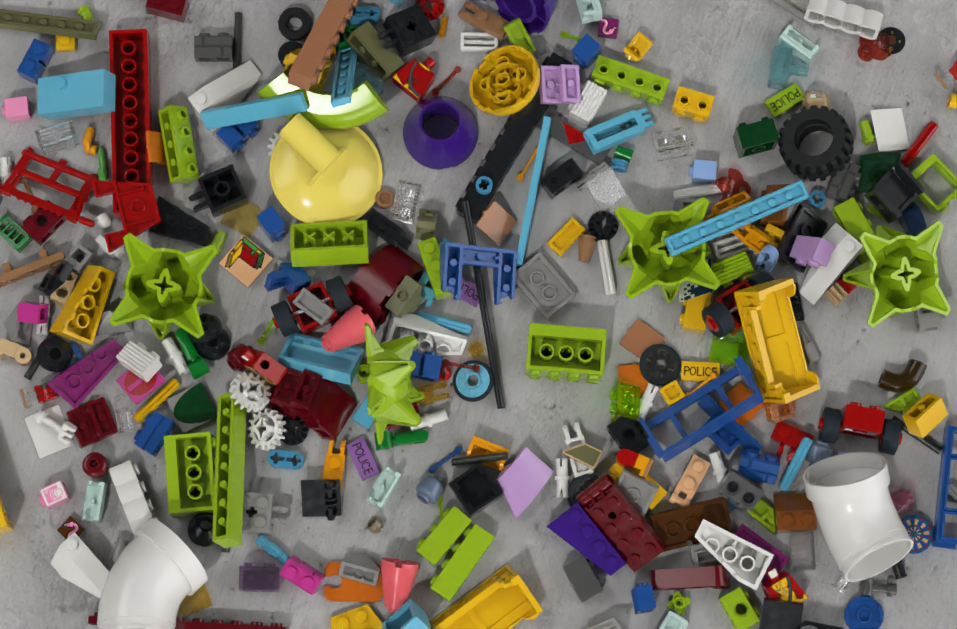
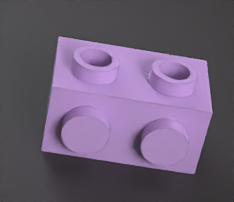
M797 235L789 256L796 260V264L806 266L807 264L814 268H818V266L827 267L835 245L822 238Z

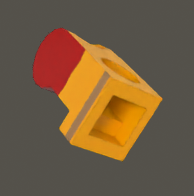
M621 449L616 456V462L619 466L635 469L640 472V477L646 479L653 459L629 449Z

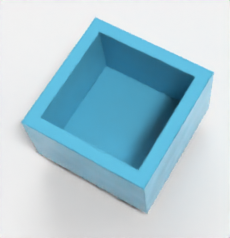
M411 598L382 623L383 629H431L426 612Z

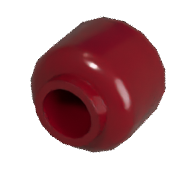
M240 343L228 352V359L226 361L233 371L244 372L246 370L242 365L245 359L240 356V353L245 347L252 350L253 348L250 345L246 346Z
M92 452L84 458L82 468L89 477L99 479L107 474L109 463L102 454Z

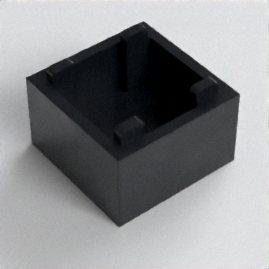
M481 462L448 483L449 488L469 518L500 499L503 495Z

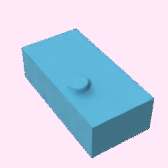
M105 69L38 78L37 115L48 120L115 112L116 75Z

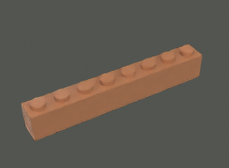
M360 0L327 1L289 71V84L307 91L310 90L312 84L316 85L319 71L323 72L326 58L330 59L333 52L332 47L337 46L340 38L339 34L344 33L346 21L351 20L353 8H357Z

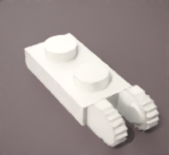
M578 422L574 423V430L577 435L575 438L570 439L567 425L562 426L566 449L585 443L584 435L582 436ZM569 458L574 478L585 474H593L592 468Z

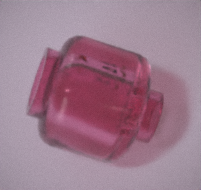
M904 487L890 492L899 516L913 510V504L916 502L910 489L906 490Z

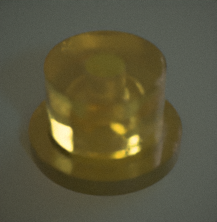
M474 342L469 346L468 351L472 357L478 358L482 356L484 348L482 344Z

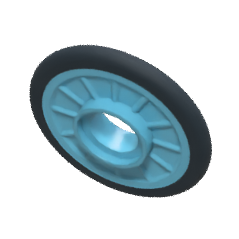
M478 360L464 362L457 368L453 376V387L456 394L469 402L484 399L491 392L494 384L492 370L487 364ZM472 376H477L478 383L475 386H470L468 382Z

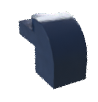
M911 202L901 212L903 215L898 220L905 234L916 236L926 229L927 225L918 205L915 202Z

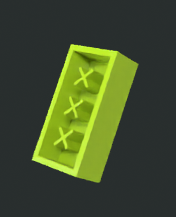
M367 220L290 224L292 267L369 263Z

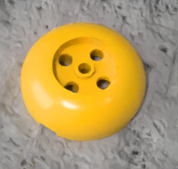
M508 45L497 48L483 58L484 61L478 69H474L469 85L471 99L480 110L493 116H508L522 110L534 98L540 84L538 62L529 51L521 46Z

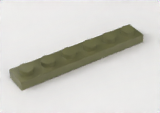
M0 9V28L96 40L101 28L100 21Z

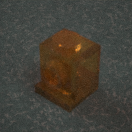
M794 401L787 404L763 403L768 422L777 423L795 417L794 411L796 407Z

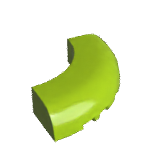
M287 69L257 92L261 99L302 92L309 109L300 114L318 129L336 130L357 127L369 123L390 111L367 80L353 87L351 103L332 108L330 103L332 91L315 90L312 88L307 91L288 83L289 72ZM298 113L285 115L284 117L292 120Z

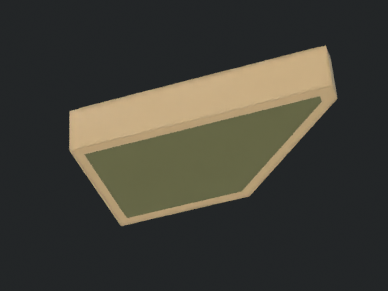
M587 443L563 450L562 452L563 455L592 469H595L603 451Z

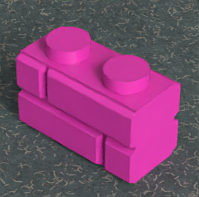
M295 555L288 558L279 574L311 595L318 591L326 577L325 574L306 562H301Z

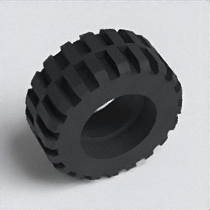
M812 105L810 109H806V107L801 108V112H794L791 114L790 120H785L783 123L785 128H781L779 131L778 145L787 168L794 175L798 174L799 178L805 180L808 177L809 181L815 182L818 178L821 181L827 180L826 177L830 175L833 178L837 175L836 172L838 170L842 172L845 169L844 164L850 162V154H853L854 147L852 144L854 141L848 124L842 115H838V112L834 109L829 111L827 106L818 108L817 105ZM824 131L833 136L830 147L822 154L807 156L799 151L802 140L812 132Z

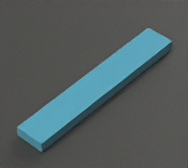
M352 47L344 48L337 52L330 101L332 108L351 103L357 52Z
M297 92L206 109L200 112V116L208 130L306 112L309 107L303 93Z

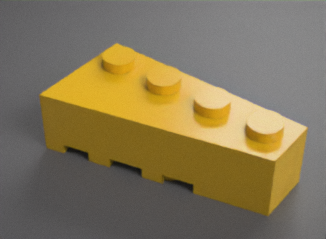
M87 265L49 331L79 344L92 345L115 272L102 266Z

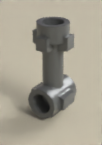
M865 579L859 584V592H861V596H872V592L886 593L887 597H892V595L897 594V584L887 582V585L873 584V580Z

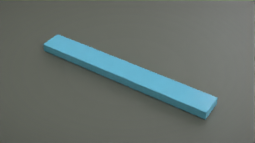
M544 116L517 250L516 267L523 266L551 124V117Z
M800 180L668 236L663 240L671 257L809 199L810 196L803 181Z

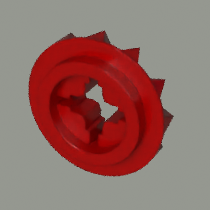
M416 0L414 5L419 3L429 21L439 18L444 11L443 0H428L431 4L434 3L432 5V12L428 7H424L426 6V0Z

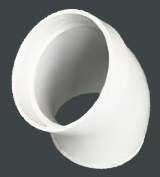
M850 452L834 455L812 464L804 471L802 478L806 496L812 501L823 537L837 566L843 572L846 581L857 582L876 576L898 563L910 552L914 543L911 537L908 536V532L893 504L888 489L890 483L886 459L882 455L872 452Z
M150 518L134 532L135 538L119 555L107 576L99 602L98 629H175L176 616L182 600L186 595H193L208 580L203 566L189 547L166 525Z

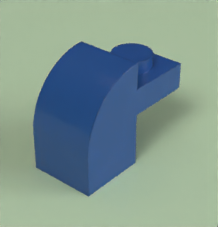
M284 262L280 263L278 271H272L267 275L264 287L268 292L285 287L291 295L303 288L309 287L312 280L302 267H292V263Z

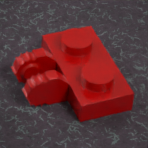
M778 420L770 439L780 443L775 454L778 458L782 455L785 445L791 448L786 457V461L790 463L803 437H808L812 440L814 435Z

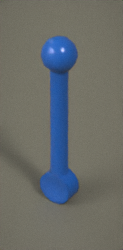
M460 446L455 447L451 454L436 465L430 466L428 471L435 473L436 469L456 454H461L462 448Z

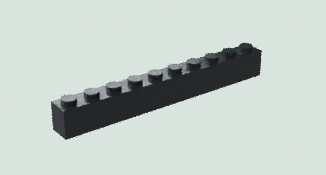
M553 52L550 57L547 56L542 66L572 65V63ZM539 87L531 102L522 110L516 112L512 119L509 118L504 125V133L502 135L499 134L494 142L496 146L493 151H488L484 158L486 160L483 167L481 165L475 172L477 177L474 182H469L465 189L466 195L464 198L460 197L455 205L457 208L456 214L464 218L462 201H469L473 224H476L483 215L482 212L488 207L535 130L539 120L550 105L540 104ZM481 176L489 177L493 183L492 191L487 195L479 194L476 190V181ZM482 181L479 188L483 187V190H486L489 183L487 182L486 184V181Z

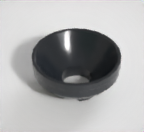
M207 313L199 315L201 322L205 321L202 323L204 335L200 338H196L190 333L188 335L191 341L195 343H206L215 339L221 333L222 323L215 315Z
M222 329L221 333L217 336L218 343L212 347L208 346L207 342L196 343L198 353L210 361L222 359L227 355L231 347L228 333Z
M50 337L40 343L36 356L42 368L50 372H58L65 369L71 362L72 350L70 345L62 338ZM53 348H57L61 352V356L57 360L52 359L49 355L50 350Z
M206 512L195 515L188 524L190 540L202 547L216 544L212 541L213 514ZM203 521H209L212 526L209 529H203L200 524Z

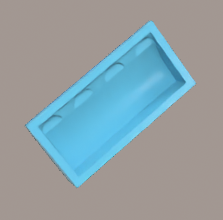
M294 333L289 336L278 356V362L281 365L302 373L304 370L321 375L322 379L348 385L352 384L360 366L364 348L350 346L331 353L324 350L321 345V338L300 333Z

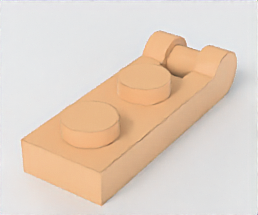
M694 454L668 502L676 503L679 506L689 505L711 463ZM680 492L687 495L685 500L678 496Z

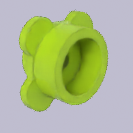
M364 361L359 366L356 373L361 384H365L371 375L370 366L367 364V361Z
M676 591L673 593V598L667 603L669 609H673L679 615L685 613L686 606L691 601L690 598L684 597L680 592Z

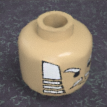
M823 90L807 91L805 98H802V108L810 109V106L817 105L818 108L827 106L829 109V95Z

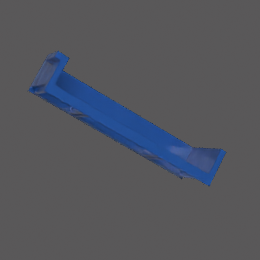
M741 356L734 359L736 365L734 368L647 422H644L642 417L638 419L641 427L649 437L647 441L659 459L663 458L666 463L764 402L762 393L751 379L753 373ZM741 375L754 395L733 406L721 386ZM716 390L729 410L688 435L675 415L702 399L706 393L710 394ZM670 419L683 439L663 450L650 430Z
M947 425L944 428L932 547L955 550L957 538L943 536L945 514L957 515V509L946 507L951 460L957 461V454H952L954 434H957V427Z

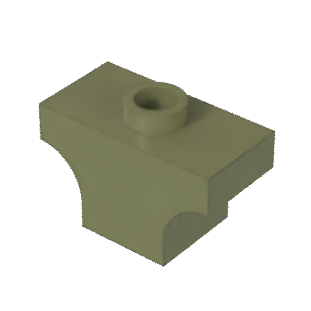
M420 208L416 222L415 239L427 240L436 236L439 211Z
M406 275L385 307L400 318L408 312L414 314L424 299L421 296L423 286Z

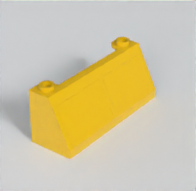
M779 278L734 292L757 387L764 399L762 403L787 404L821 389L818 375L807 368L790 297L796 293V285L793 278Z
M506 564L429 623L431 629H510L522 619H536L543 609L520 576Z

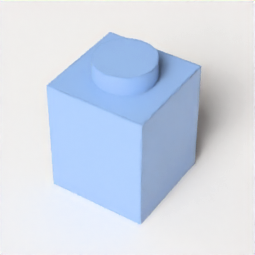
M694 159L693 165H689L688 176H692L691 182L715 183L717 161Z

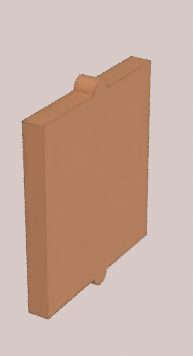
M493 200L488 208L482 212L483 215L475 226L497 246H500L506 236L510 235V231L517 221Z
M637 319L633 326L627 329V334L619 344L640 359L647 348L661 344L665 337L640 319Z

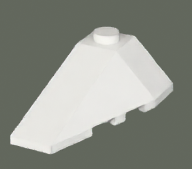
M392 312L385 337V342L413 335L418 340L416 347L418 352L425 354V351H431L439 356L462 355L468 340L467 337L410 312L406 313L402 318Z

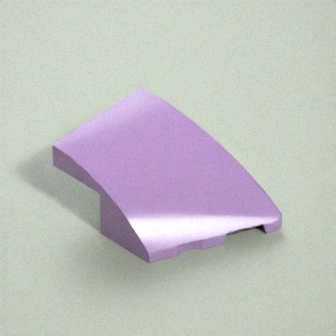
M527 447L520 450L513 463L504 466L495 480L503 493L505 502H508L513 518H517L526 509L554 472Z

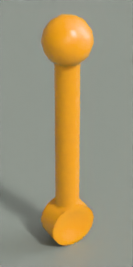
M538 147L534 148V153L522 172L517 175L518 181L524 180V174L535 159Z
M712 372L710 374V377H708L695 389H693L691 392L685 393V397L689 396L693 392L705 386L712 379H716L717 373Z

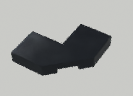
M62 260L53 276L46 273L38 290L51 295L65 283L74 265Z

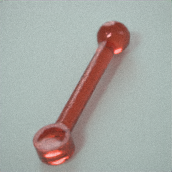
M456 66L438 88L432 90V95L438 96L439 91L454 75L461 72V67Z
M448 359L442 361V365L472 369L474 372L480 371L478 364L472 366L450 362Z

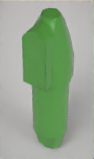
M100 146L98 152L99 181H107L108 167L104 148Z

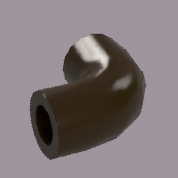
M909 359L905 370L901 373L896 374L884 369L877 387L896 393L909 391L918 385L927 365L918 360Z

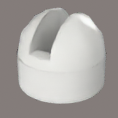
M108 212L97 216L95 221L99 227L107 228L111 224V217Z

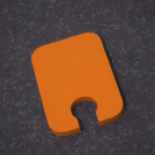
M341 562L328 563L325 567L326 577L339 576ZM375 563L380 568L376 586L341 577L342 584L340 587L324 586L325 598L329 601L379 602L383 596L381 565Z

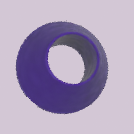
M495 0L499 8L497 12L503 19L511 22L519 17L528 35H531L532 33L539 34L546 29L558 0Z
M434 96L422 100L410 110L403 126V139L407 151L415 161L425 167L442 170L444 168L456 167L470 157L477 144L478 125L471 110L461 101L447 96ZM445 115L452 118L458 125V128L449 138L434 139L424 132L423 126L425 122L433 116Z

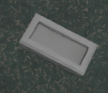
M305 288L300 291L292 302L322 326L325 325L335 312Z

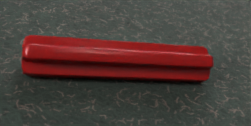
M930 121L899 161L907 168L937 130L938 125L935 122Z

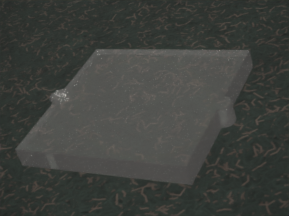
M611 166L601 173H596V176L585 182L600 211L605 210L612 204L615 205L618 200L627 195Z

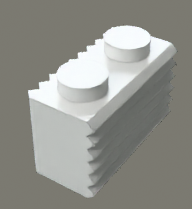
M587 80L586 84L582 83L580 85L581 102L569 104L568 109L570 110V117L589 127L607 96V90Z
M129 340V343L116 355L122 366L143 379L146 383L163 366L159 361L160 356L154 351L148 352L146 346L141 342L136 344L134 341Z

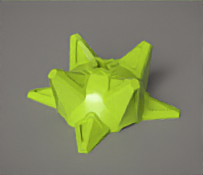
M702 197L678 212L673 210L659 211L646 215L619 206L614 211L630 237L629 244L617 260L618 265L633 269L625 292L626 297L633 299L657 285L666 302L672 303L681 284L686 281L713 290L720 286L721 283L705 260V258L711 255L707 242L671 257L663 240L668 236L703 222L709 200Z
M939 220L916 236L904 234L885 225H878L876 227V236L864 231L860 234L859 239L870 260L844 273L843 281L872 292L873 300L867 324L871 328H874L886 318L920 308L946 316L951 311L938 285L939 275L936 251L944 225Z
M128 233L123 237L131 266L122 285V291L126 295L109 318L112 326L145 319L151 325L158 340L166 338L173 324H176L196 338L202 337L204 330L197 307L215 303V297L204 285L201 277L218 252L214 244L183 253L175 248L154 249L131 233Z
M365 323L367 364L370 366L371 372L367 379L368 415H372L375 418L374 423L378 444H382L387 424L418 427L422 422L419 413H416L412 405L413 402L424 398V393L414 387L411 380V372L416 368V363L410 359L418 345V340L411 335L379 344L373 335L371 327L368 323Z

